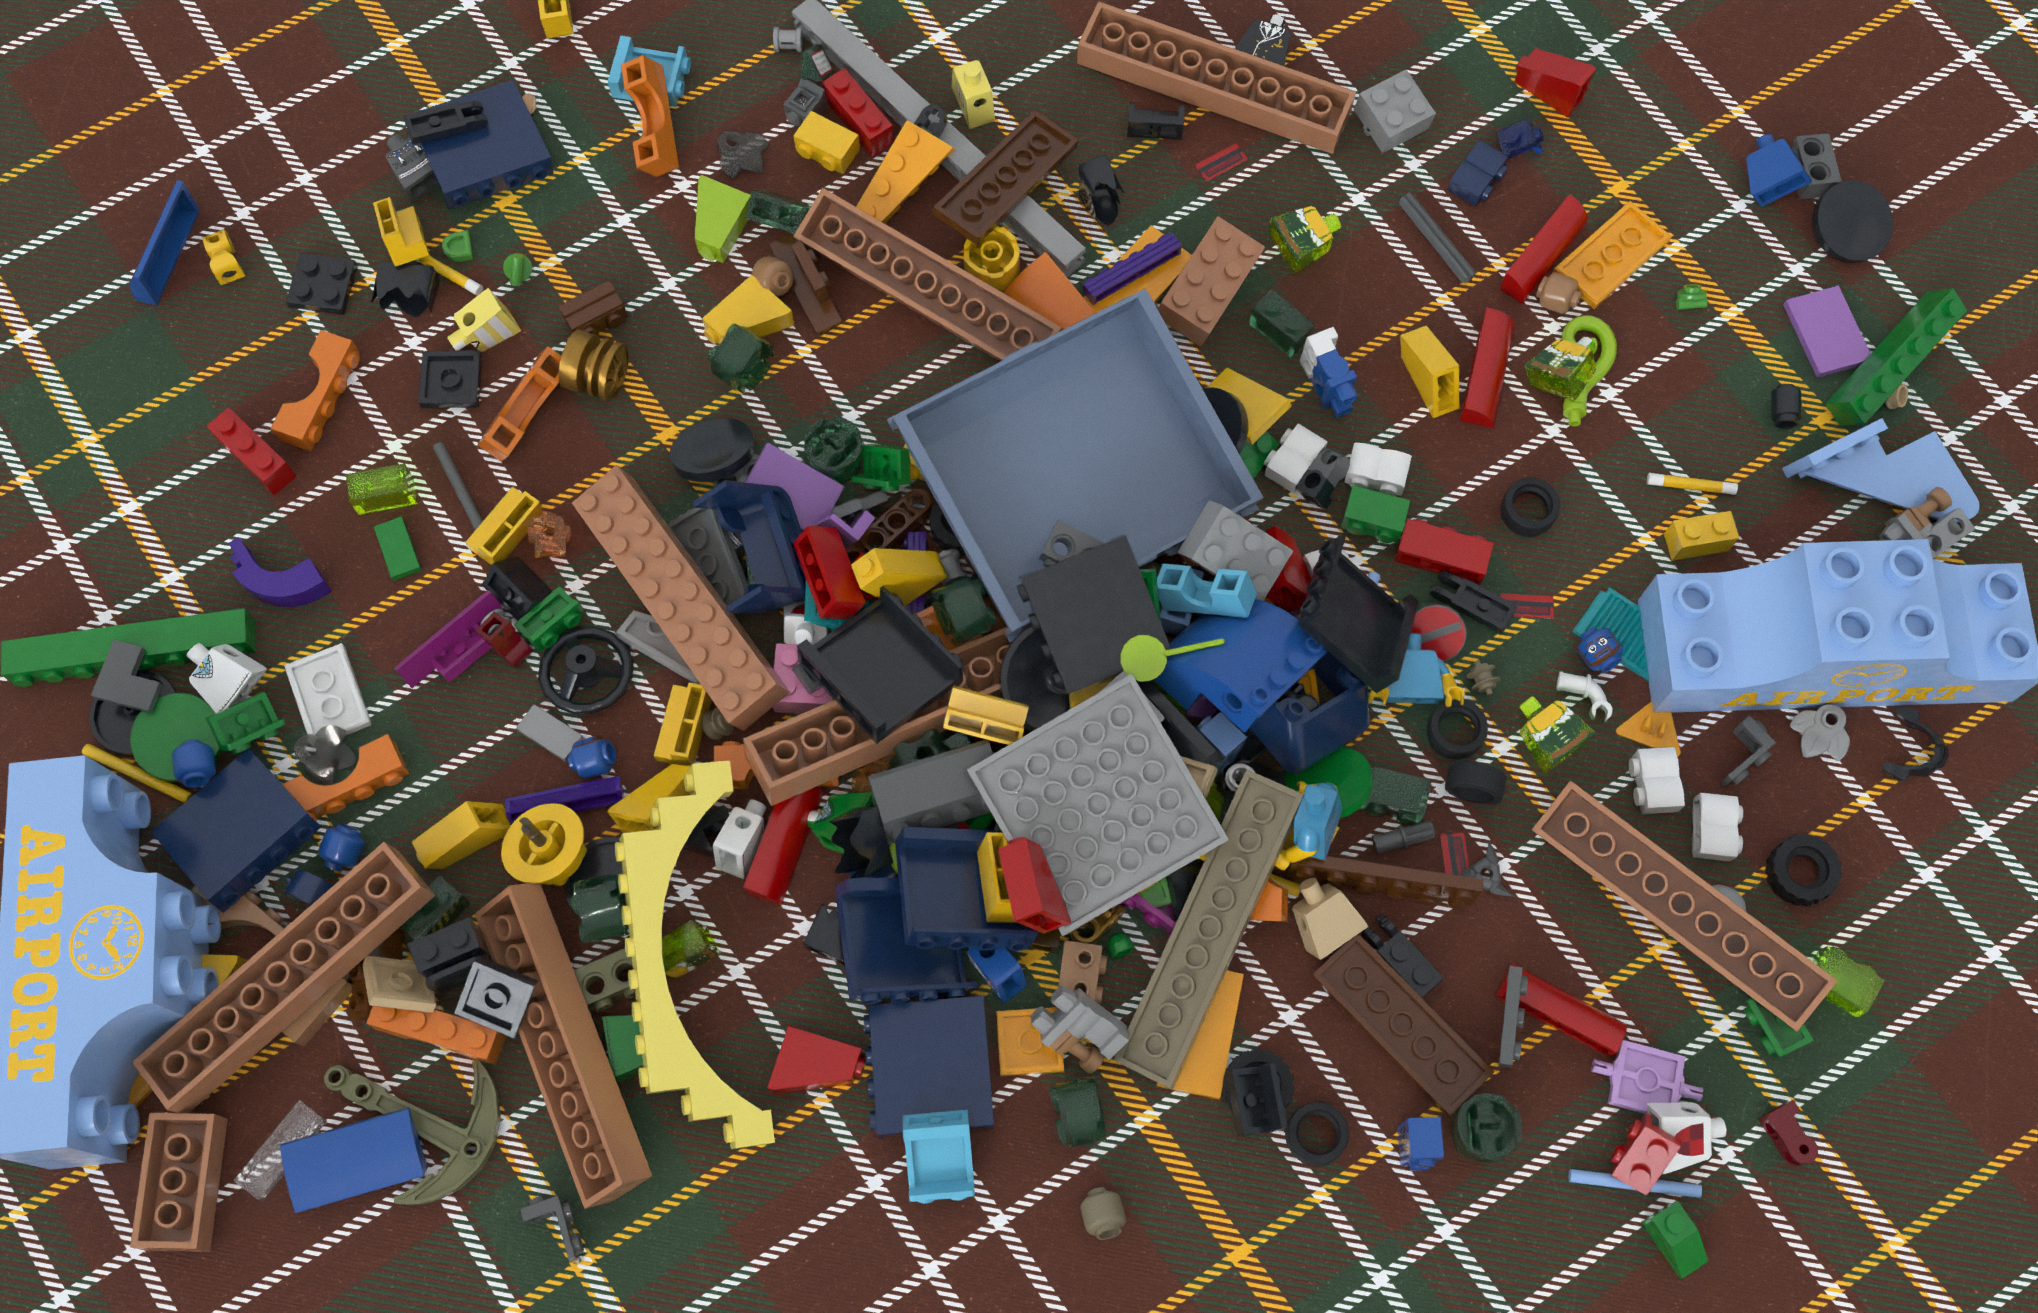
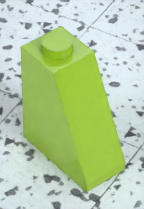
M700 175L698 179L695 242L698 253L702 257L710 261L725 262L754 211L750 194Z

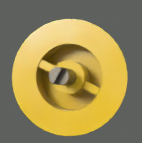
M543 804L526 811L513 822L504 837L501 857L505 869L513 878L523 883L564 885L568 878L579 868L587 852L586 846L583 844L584 828L582 821L572 809L561 804Z

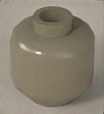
M1099 1187L1089 1191L1088 1197L1081 1202L1080 1211L1088 1234L1096 1236L1099 1240L1114 1238L1122 1232L1121 1228L1125 1226L1127 1218L1118 1193L1107 1191L1105 1187Z

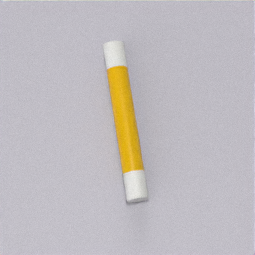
M429 255L415 260L422 265L433 266L436 273L477 296L483 290V286Z
M1648 473L1646 481L1649 485L1736 495L1738 489L1737 483Z

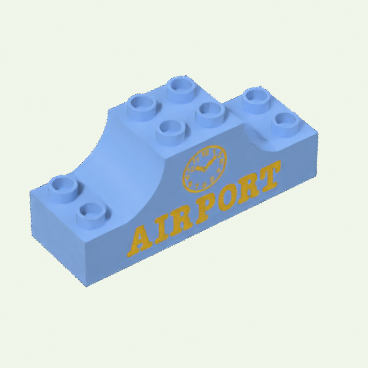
M1929 539L1803 543L1794 551L1780 558L1748 568L1719 573L1657 574L1638 599L1653 712L1820 708L1827 704H1833L1838 707L2013 702L2038 684V644L2022 563L1953 565L1932 559Z
M86 755L9 763L0 912V1159L49 1170L127 1162V1144L134 1143L137 1140L140 1130L138 1110L134 1104H127L129 1102L130 1090L139 1074V1071L132 1062L219 986V979L213 967L202 968V954H209V943L217 942L220 937L221 923L219 922L218 909L214 905L202 906L201 896L163 875L148 873L138 852L139 829L148 827L151 819V805L147 794Z

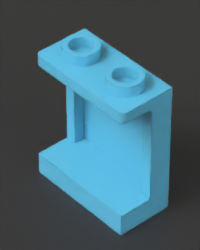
M620 36L608 78L612 98L633 101L624 89L621 64L644 55L663 65L669 107H676L678 98L683 97L684 76L689 74L691 59L687 57L685 47L679 46L677 54L638 48L633 46L631 37Z
M968 1110L903 1115V1139L907 1161L909 1201L931 1203L934 1200L949 1198L958 1201L974 1196Z

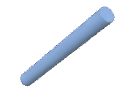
M1569 1170V1182L1636 1190L1608 1173ZM1657 1180L1650 1192L1701 1198L1702 1186L1699 1184Z

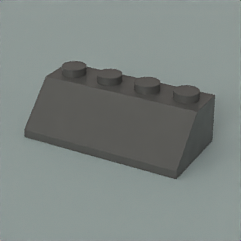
M987 739L868 776L873 805L878 807L888 845L895 843L903 827L943 828L991 812L967 769L993 755Z

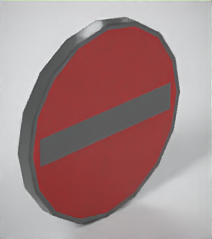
M1441 604L1425 605L1416 611L1411 633L1421 635V650L1436 651L1437 658L1443 660V662L1457 656L1464 647L1467 637L1466 625L1460 614L1451 607Z

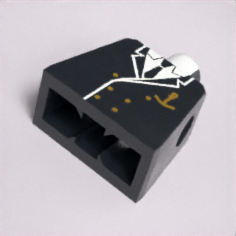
M1272 15L1268 23L1254 20L1235 49L1284 66L1291 32L1284 29L1286 21L1279 15Z

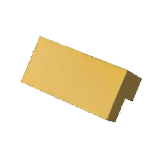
M390 197L373 203L382 239L395 267L429 255L420 220L414 206L396 212Z
M512 487L465 542L467 547L491 565L505 560L544 514L540 501L526 491L522 494Z
M690 682L688 687L673 685L654 752L656 761L691 766L695 763L704 731L702 717L705 712L709 711L712 701L702 685Z
M953 685L943 721V728L1010 745L1023 736L1029 706Z
M987 832L977 851L987 922H1015L998 851L999 848L1009 845L1003 833Z

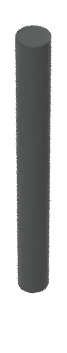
M438 442L433 445V450L471 524L476 530L483 522V519L444 443Z

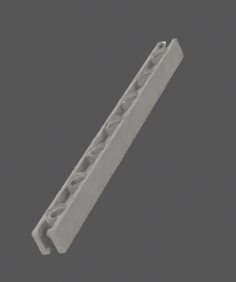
M806 0L792 11V16L796 19L793 22L794 28L802 27L803 36L818 50L823 49L827 59L839 70L845 68L869 98L900 127H903L907 120L914 124L921 111L930 105L817 0ZM930 114L928 117L931 121L930 125L932 122L938 123L940 120L937 114L935 116ZM947 121V125L939 139L956 150L940 164L958 181H961L986 156ZM923 125L921 126L923 130L932 134L928 128L926 129ZM1029 195L1003 220L1039 256L1046 252L1066 277L1085 263V257L1082 255L1086 252V248Z

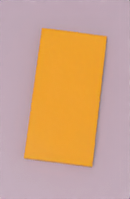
M1629 201L1557 265L1553 273H1560L1578 281L1577 291L1582 292L1581 299L1595 309L1662 249L1672 236Z
M1151 225L1118 261H1124L1133 252H1139L1147 244L1155 243L1164 234ZM1182 248L1180 255L1094 305L1091 304L1086 296L1083 298L1097 313L1146 288L1154 304H1156L1172 287L1192 255Z
M1226 971L1172 1090L1220 1100L1244 974ZM1157 1082L1158 1087L1167 1088Z

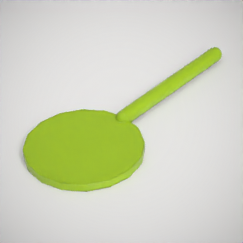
M1138 635L1129 639L1123 646L1120 654V663L1126 674H1132L1135 680L1150 681L1157 678L1164 671L1167 656L1222 645L1225 643V640L1221 638L1165 650L1163 644L1157 638L1149 635Z

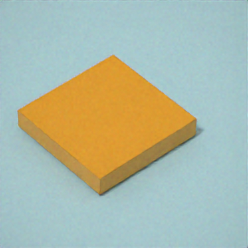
M1051 1007L1045 1009H1047L1050 1013L1053 1014L1058 1009V1007ZM1036 1009L996 1011L1001 1077L1064 1072L1063 1054L1055 1053L1050 1046H1045L1041 1042L1040 1032L1031 1023V1015Z

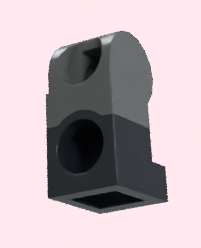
M1329 448L1323 449L1316 459L1313 460L1295 489L1306 501L1326 510L1332 502L1329 498L1331 493L1349 470V458Z

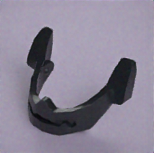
M1895 706V713L1907 723L1906 726L1908 728L1920 730L1931 736V741L1936 744L1934 756L1929 762L1916 766H1901L1885 762L1882 770L1895 781H1906L1908 775L1927 777L1945 765L1949 756L1948 746L1940 735L1928 726L1920 723L1917 711L1908 707Z

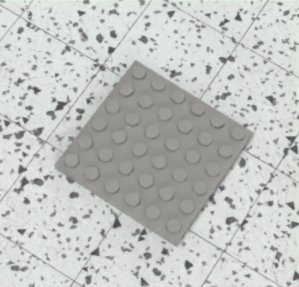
M1132 674L967 769L1008 843L1012 839L1026 837L1041 845L1071 919V924L1058 928L1062 936L1229 840Z

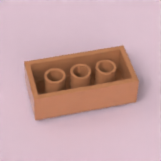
M1217 216L1159 305L1158 311L1164 322L1201 347L1265 246Z
M149 1113L130 1248L144 1251L210 1252L228 1119L216 1114Z

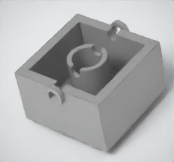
M1407 69L1361 92L1353 109L1364 125V133L1367 136L1371 135L1382 153L1428 130L1436 115Z

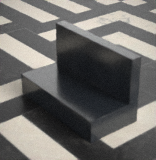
M518 556L493 563L482 583V586L489 590L517 621L553 592Z

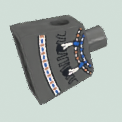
M398 134L389 138L387 146L391 151L386 154L385 158L407 197L414 203L439 184L420 143L412 145L410 137L404 141Z

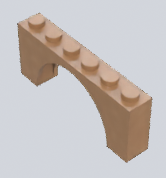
M196 886L193 887L191 891L202 897V906L213 905ZM250 890L224 913L218 909L221 930L234 926H256L269 930L277 936L285 929L281 925L284 918L270 907L267 911L262 909L258 905L262 900ZM349 972L281 1032L294 1043L304 1047L352 993Z

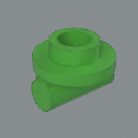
M511 254L504 261L503 270L510 279V284L520 286L521 282L528 279L531 275L532 263L523 254Z
M1687 284L1684 285L1683 289L1677 291V310L1707 307V291L1701 289V285Z

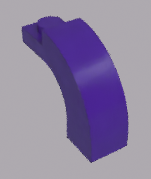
M240 537L229 542L234 552L230 557L238 568L232 571V574L251 595L264 603L278 607H296L312 603L332 592L319 569L310 558L291 569L271 572L260 568L250 549Z

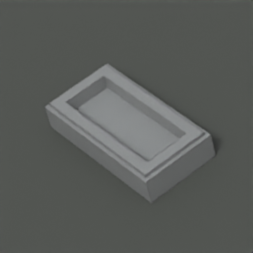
M533 704L516 727L519 733L566 763L568 755L571 753L572 745L576 741L584 739L583 735Z

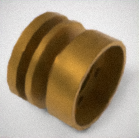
M577 329L569 337L561 356L558 372L561 387L580 393L587 390L589 396L600 397L602 400L611 402L620 392L628 370L629 348L627 344L618 341L614 343V340L608 338L601 341L598 335Z

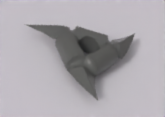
M1488 839L1487 857L1474 863L1470 868L1467 867L1460 876L1484 879V890H1490V893L1515 897L1500 885L1499 859ZM1482 869L1489 871L1490 879H1486L1480 874Z

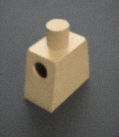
M1309 878L1300 884L1299 888L1305 898L1296 903L1292 910L1304 947L1310 954L1321 960L1368 927L1365 920L1339 889L1330 884H1324L1320 887L1316 878Z

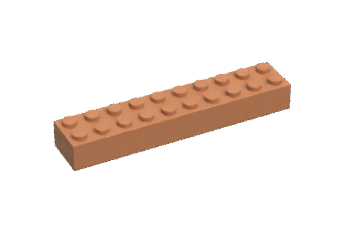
M1099 1L1078 43L1077 64L1331 154L1334 153L1352 111L1356 91Z
M824 188L821 189L793 236L798 241L801 240L805 247L811 248L817 254L1000 362L1002 358L1035 341L1041 342L1063 330L1062 327Z
M616 465L572 502L575 509L729 724L742 731L746 730L790 693L733 613L727 611L725 602L630 474Z
M1008 627L949 651L950 653L957 654L963 663V680L957 687L1002 698L999 674L1002 659L1011 644L1004 633ZM952 690L878 744L833 700L743 738L745 757L770 805L773 806L947 730L943 728V721Z
M1571 780L1532 830L1795 1031L1800 1029L1838 982V980Z
M383 842L132 1063L168 1111L190 1113L429 902L435 894L397 849Z
M541 884L509 885L476 912L475 916L492 961L538 980L518 1032L584 1209L612 1202L652 1177V1173Z

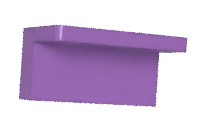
M865 510L844 522L837 515L831 514L816 522L814 526L838 528L844 547L861 538L875 517Z

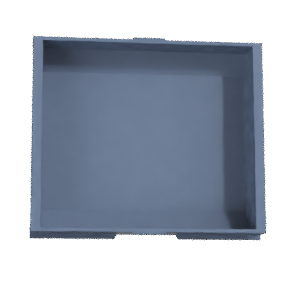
M1146 288L1041 342L1035 341L1017 350L986 370L887 419L893 431L897 428L899 429L913 460L992 603L1008 628L1004 633L1010 643L1020 632L1031 625L1028 614L1033 613L1029 602L1023 603L1016 586L1021 584L1019 577L1045 568L1044 562L1038 558L1053 526L1058 520L1104 543L1111 541L1110 539L1117 536L1126 535L1138 567H1141L1163 554L1169 557L1177 554L1209 500L1227 507L1244 518L1259 510L1256 504L1263 498ZM1054 543L1053 548L1056 554L1060 556L1068 554V549L1063 543Z

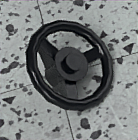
M578 627L562 633L554 645L546 648L539 662L538 681L544 696L556 708L572 714H594L611 707L626 693L633 678L634 660L627 644L620 640L615 633L599 627ZM597 638L608 642L617 651L622 665L597 656L589 646L580 645L578 639ZM567 645L569 649L566 655L568 670L558 693L550 679V668L556 653ZM603 676L620 678L616 687L602 699L592 703H575L571 701L580 687H593L601 681Z

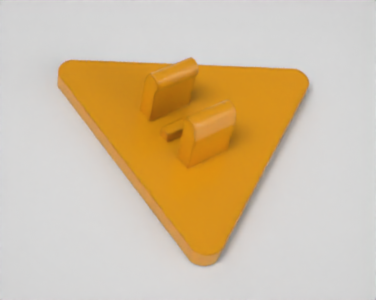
M1652 701L1616 729L1617 735L1650 748L1674 747L1677 757L1681 754L1671 712H1653Z

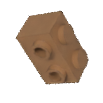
M1065 940L1058 987L1063 985L1073 992L1080 988L1086 993L1087 997L1101 1005L1103 987L1097 986L1099 974L1105 975L1107 956L1101 955L1102 946Z

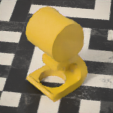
M225 229L202 237L206 252L211 258L210 268L221 285L246 276L232 253H235V249ZM228 271L237 272L232 277H222Z

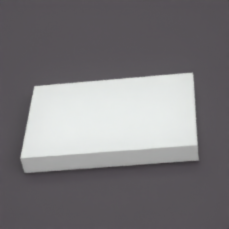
M342 643L284 665L308 738L314 748L372 725L347 651Z

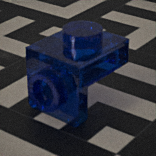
M1528 118L1497 131L1502 153L1509 156L1508 159L1532 148L1537 154L1543 152L1540 143L1544 141L1543 133L1538 125L1534 126Z

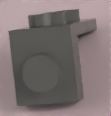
M1748 716L1732 732L1753 754L1720 782L1723 787L1727 786L1731 781L1735 785L1739 784L1750 774L1746 768L1752 763L1758 767L1772 755L1768 750L1776 742L1767 734L1765 726L1761 722L1754 720L1751 716Z
M547 1195L529 1200V1206L520 1209L523 1222L533 1224L557 1215L568 1260L573 1264L580 1263V1253L584 1252L580 1235L573 1232L571 1222L575 1221V1215L570 1201L565 1202V1199L560 1196L548 1199Z

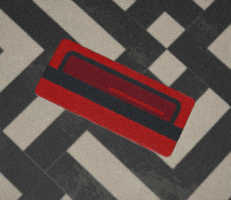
M1235 143L1197 163L1195 166L1203 178L1209 181L1241 164L1248 158L1238 144Z
M1500 594V597L1517 605V609L1513 614L1514 617L1554 618V598L1552 596Z
M1463 832L1441 834L1445 874L1460 876L1467 867L1469 868L1465 834Z

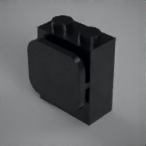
M470 918L408 943L418 973L426 978L427 988L436 994L464 985L472 964L478 955L492 961L480 927Z

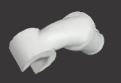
M1559 672L1556 685L1557 691L1583 694V698L1588 696L1593 704L1589 711L1591 720L1595 718L1596 709L1599 707L1605 712L1604 722L1610 718L1612 706L1607 702L1603 690L1591 678L1590 674L1584 677Z

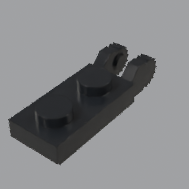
M469 101L461 104L457 102L403 117L412 145L467 132L468 130L473 132L479 129L482 130L489 125L487 117L480 114L484 111V108L479 101Z
M1441 571L1438 579L1448 587L1458 590L1456 594H1453L1442 587L1433 585L1429 591L1431 596L1503 634L1517 609V605L1466 578L1462 579L1451 574V572Z
M1380 914L1376 918L1378 926L1391 939L1384 945L1375 931L1368 927L1361 932L1377 953L1423 998L1444 977L1401 931L1398 932L1395 925L1387 917Z

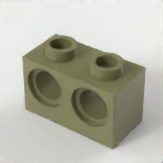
M625 948L574 970L590 1011L596 1010V1012H601L614 1006V1001L620 998L631 999L636 997L635 989L630 990L629 981H620L621 972L626 968H633L632 957L626 956ZM604 981L605 986L601 993L597 995L590 994V988L594 982Z

